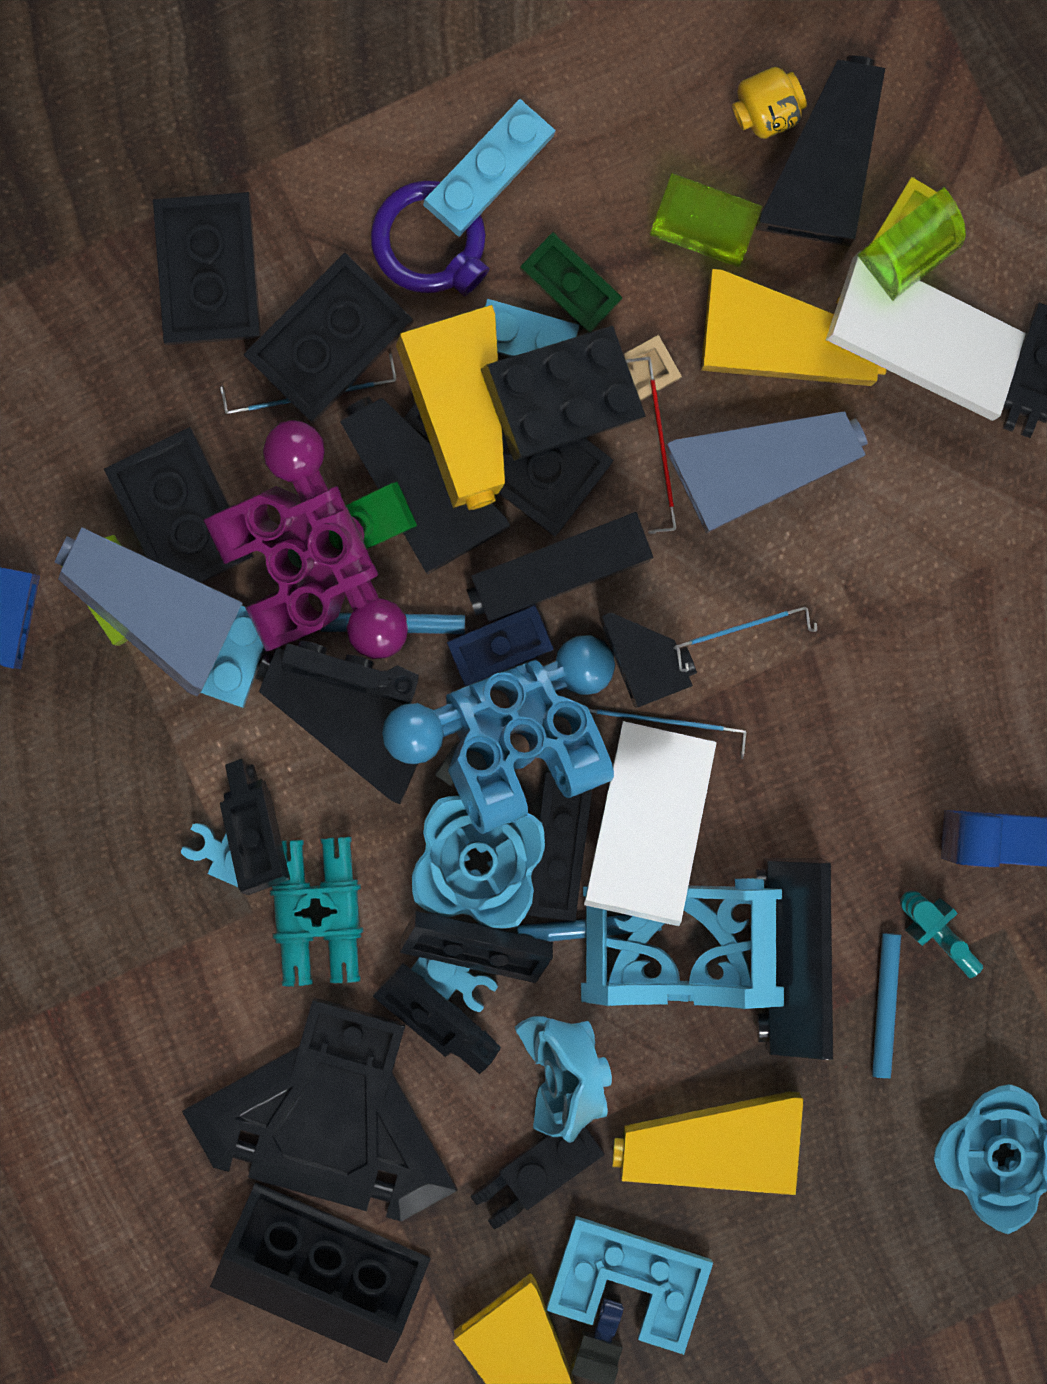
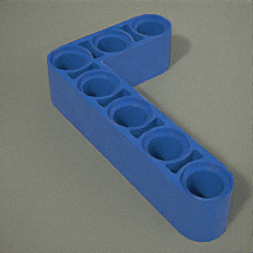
M944 810L941 859L960 865L1000 867V863L1047 867V817Z

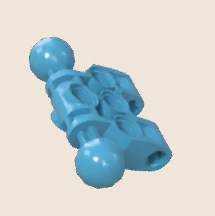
M594 636L572 637L563 643L557 652L555 662L542 666L539 661L532 660L507 671L496 673L487 679L447 694L446 705L435 710L418 703L400 705L391 711L384 721L382 735L385 748L393 758L407 764L424 763L436 756L442 746L443 737L457 732L461 742L457 745L448 772L474 827L481 834L527 816L528 806L514 770L526 767L535 758H541L546 762L559 790L566 798H571L610 782L614 778L612 762L588 707L564 696H557L556 692L566 688L579 695L598 693L606 688L612 680L615 670L613 651L605 641ZM499 690L505 693L509 698L510 707L500 708L496 706L491 700L490 691ZM560 716L568 720L572 728V734L565 735L558 732L554 727L553 717ZM516 733L524 736L529 743V752L524 753L516 750L510 742V734ZM467 751H476L482 754L486 760V770H477L471 767L467 762Z

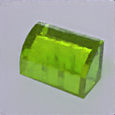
M671 173L650 235L740 267L762 206Z
M943 187L873 241L857 256L891 300L894 301L963 246L966 229L962 214L952 196Z

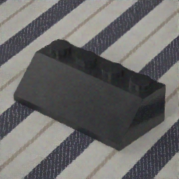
M764 858V869H756L755 878L764 879V888L782 889V899H776V986L784 987V1006L766 1007L765 1013H757L758 1042H766V1050L770 1055L833 1060L831 863L822 858Z
M255 1182L210 1287L387 1363L402 1335L431 1258Z

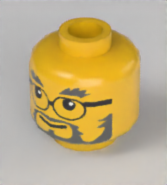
M778 67L769 68L741 81L737 90L739 101L732 104L734 115L741 129L744 131L751 128L753 133L762 139L772 137L799 124L802 118L801 110L807 108L804 92L793 72L786 74Z

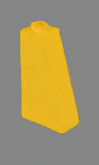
M712 269L708 285L701 371L872 386L877 382L878 374L885 375L886 373L885 368L826 340L834 316L833 313L724 270Z
M490 305L400 333L396 344L453 508L465 504L468 510L487 506L496 501L494 495L498 494L505 484L502 427L480 370L487 364L498 361L496 318L493 306Z
M789 1091L624 1126L623 1139L614 1138L612 1167L621 1168V1179L627 1182L796 1195L803 1097L799 1092Z
M531 1273L454 1330L453 1341L486 1384H575L550 1315L546 1311V1305L538 1283Z

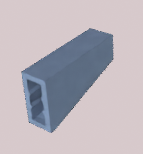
M844 411L676 439L666 444L665 450L705 533H708L861 459L866 455L862 447L867 445L868 442L857 419L854 418L849 421Z
M82 527L76 540L67 536L54 562L63 566L58 580L188 693L198 696L207 681L242 602Z

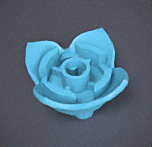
M447 796L438 799L425 819L423 834L426 849L417 861L412 874V892L415 903L431 913H437L445 917L467 914L479 924L490 928L518 926L525 918L532 904L534 889L531 875L533 869L541 861L545 849L542 823L535 816L528 813L523 818L481 834L474 827L460 796ZM476 848L480 853L489 851L493 859L487 862L490 866L487 872L481 873L478 868L470 871L466 867L465 862L471 859L467 854L469 850Z
M543 1016L529 1017L517 1024L515 1030L527 1052L535 1061V1064L544 1066L546 1079L538 1089L533 1128L551 1137L562 1136L564 1140L571 1143L592 1120L607 1116L608 1108L603 1087L611 1086L612 1075L610 1066L605 1057H597L595 1036L589 1021L570 1024Z
M1011 1084L998 1086L982 1094L974 1102L966 1116L951 1124L943 1132L933 1157L942 1180L951 1188L962 1190L967 1195L971 1207L978 1217L989 1226L1005 1234L1012 1233L1027 1224L1037 1212L1040 1196L1047 1192V1120L1042 1117L1039 1104L1034 1097L1018 1086ZM1007 1143L1006 1146L1010 1150L1014 1149V1157H1007L1005 1165L998 1166V1161L992 1158L993 1152L999 1150L1000 1144Z

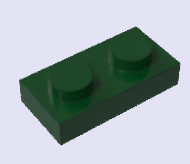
M554 232L520 266V270L587 333L593 332L623 299L618 292Z

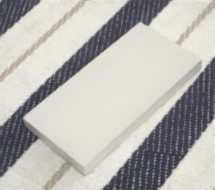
M860 251L852 259L826 340L994 421L1001 416L1026 333Z
M623 721L613 764L614 778L609 783L584 905L680 926L717 742Z

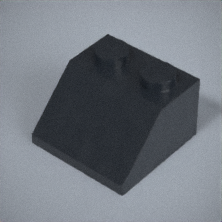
M608 613L599 618L634 707H641L693 686L689 676L697 674L687 646L680 648L682 669H686L685 663H688L689 671L682 672L679 669L677 649L673 648L677 645L675 640L614 613Z

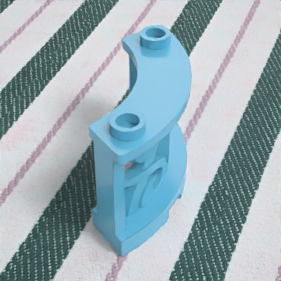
M757 878L735 879V887L688 886L684 911L700 921L721 945L708 950L698 958L691 970L689 981H680L678 968L669 954L659 947L647 944L651 937L665 923L632 916L629 920L616 917L614 920L619 928L633 933L628 940L607 936V910L586 906V982L581 983V1002L616 1006L668 1004V1001H694V1005L741 1009L784 1006V987L776 986V899H782V889L764 888V879ZM588 886L583 887L584 897H586ZM697 898L724 900L716 913ZM738 904L751 905V940L738 942L734 936L735 933L742 931L749 922V919L739 922L734 918L733 910ZM607 946L621 950L608 982ZM751 950V972L743 951ZM640 954L648 955L659 961L662 969L658 977L650 978L645 975L644 967L650 961H637ZM726 955L729 962L718 963L723 969V977L721 979L712 978L707 971L708 963L716 957Z

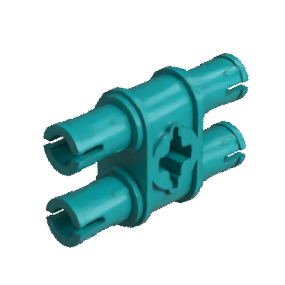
M334 837L321 839L324 881L320 882V886H310L309 882H305L304 840L290 841V861L287 858V841H282L290 880L272 886V890H270V895L274 896L276 933H272V936L275 939V943H279L281 948L282 986L290 987L296 984L294 966L298 967L299 986L313 984L309 941H313L314 937H323V940H328L330 983H343V962L346 963L347 983L361 981L357 938L362 937L361 933L364 932V928L360 927L358 890L361 889V884H358L357 879H353L352 837L338 838L339 857L335 856ZM314 898L320 899L322 907L337 910L332 911L331 914L324 915L321 924H314L312 916L297 913L302 911V909L309 908Z

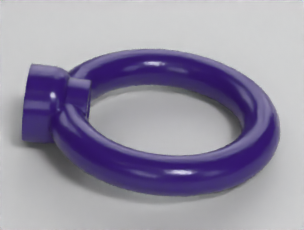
M418 181L397 189L386 198L378 209L371 229L372 251L381 270L394 283L414 292L437 293L454 287L462 296L471 293L483 281L490 270L480 260L484 251L486 236L481 214L466 229L464 251L459 253L450 262L446 270L434 274L417 273L403 266L395 257L390 244L391 227L401 210L414 202L424 200L441 182Z

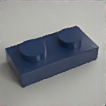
M536 605L447 642L465 687L554 650Z

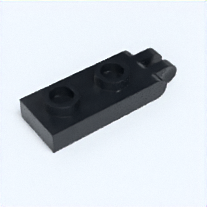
M1040 302L1036 304L1029 322L1003 407L1008 410L1003 429L1012 432L1019 414L1026 416L1021 435L1031 438L1037 421L1047 422V305Z

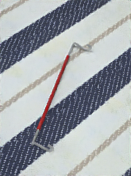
M642 357L627 359L626 363L648 360L651 376L650 382L654 401L669 507L671 508L673 528L654 529L648 531V534H656V532L674 531L676 529V522L673 509L674 503L663 437L656 383L653 376L651 358Z

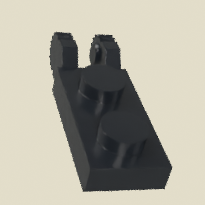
M586 1126L571 1143L564 1140L562 1136L551 1137L545 1135L499 1168L500 1173L474 1191L470 1197L478 1205L490 1200L506 1184L510 1186L517 1197L492 1213L488 1222L495 1230L518 1215L524 1208L529 1210L600 1159L605 1153Z

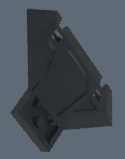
M314 997L300 1046L182 1110L211 1165L216 1169L229 1172L233 1158L252 1163L248 1178L366 1212L370 1198L388 1202L389 1207L386 1217L397 1221H403L458 1191L392 1072L406 1026L403 1022ZM241 1130L260 1135L257 1145L239 1140ZM378 1170L398 1175L395 1184L376 1179Z

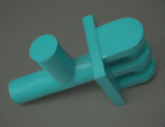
M911 890L903 894L900 900L901 908L913 921L905 931L922 946L933 938L968 978L977 976L982 971L983 965L969 950L967 943L947 926V923L958 914L954 908L941 898L933 904L917 891Z

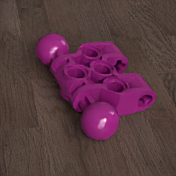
M290 420L281 422L271 429L263 447L265 465L274 476L288 482H293L298 495L275 486L203 520L224 564L254 551H260L266 556L268 573L279 584V591L245 607L265 651L280 647L328 625L338 618L346 595L353 609L347 625V633L351 645L359 654L371 659L391 657L401 650L406 641L408 633L406 615L397 604L378 597L371 579L378 576L379 573L375 565H373L364 544L363 527L358 520L351 516L348 508H346L338 486L328 489L321 476L319 468L325 455L323 438L313 426L301 421ZM268 504L274 506L280 513V524H276L268 516ZM329 530L336 532L342 538L343 550L333 547L329 540ZM288 549L294 550L301 557V568H297L291 563L288 557ZM309 593L319 597L323 605L322 612L315 610L311 606Z

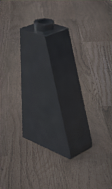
M850 55L846 57V61L837 60L757 221L756 230L851 246L857 232L886 68L874 66L875 61L864 56Z
M370 396L345 409L348 417L341 420L340 423L378 490L395 482H398L417 524L416 527L403 534L427 575L510 528L506 517L492 503L475 510H468L466 504L453 508L431 445L383 398L373 402Z
M634 512L472 575L475 586L466 590L476 616L485 613L488 622L646 564L654 557L638 514Z
M277 647L274 655L266 653L255 677L256 680L262 682L258 692L389 800L401 804L418 764H407L393 758L385 748L382 731L384 721L389 713L400 705L405 704L375 696V698L281 671V662L285 649Z

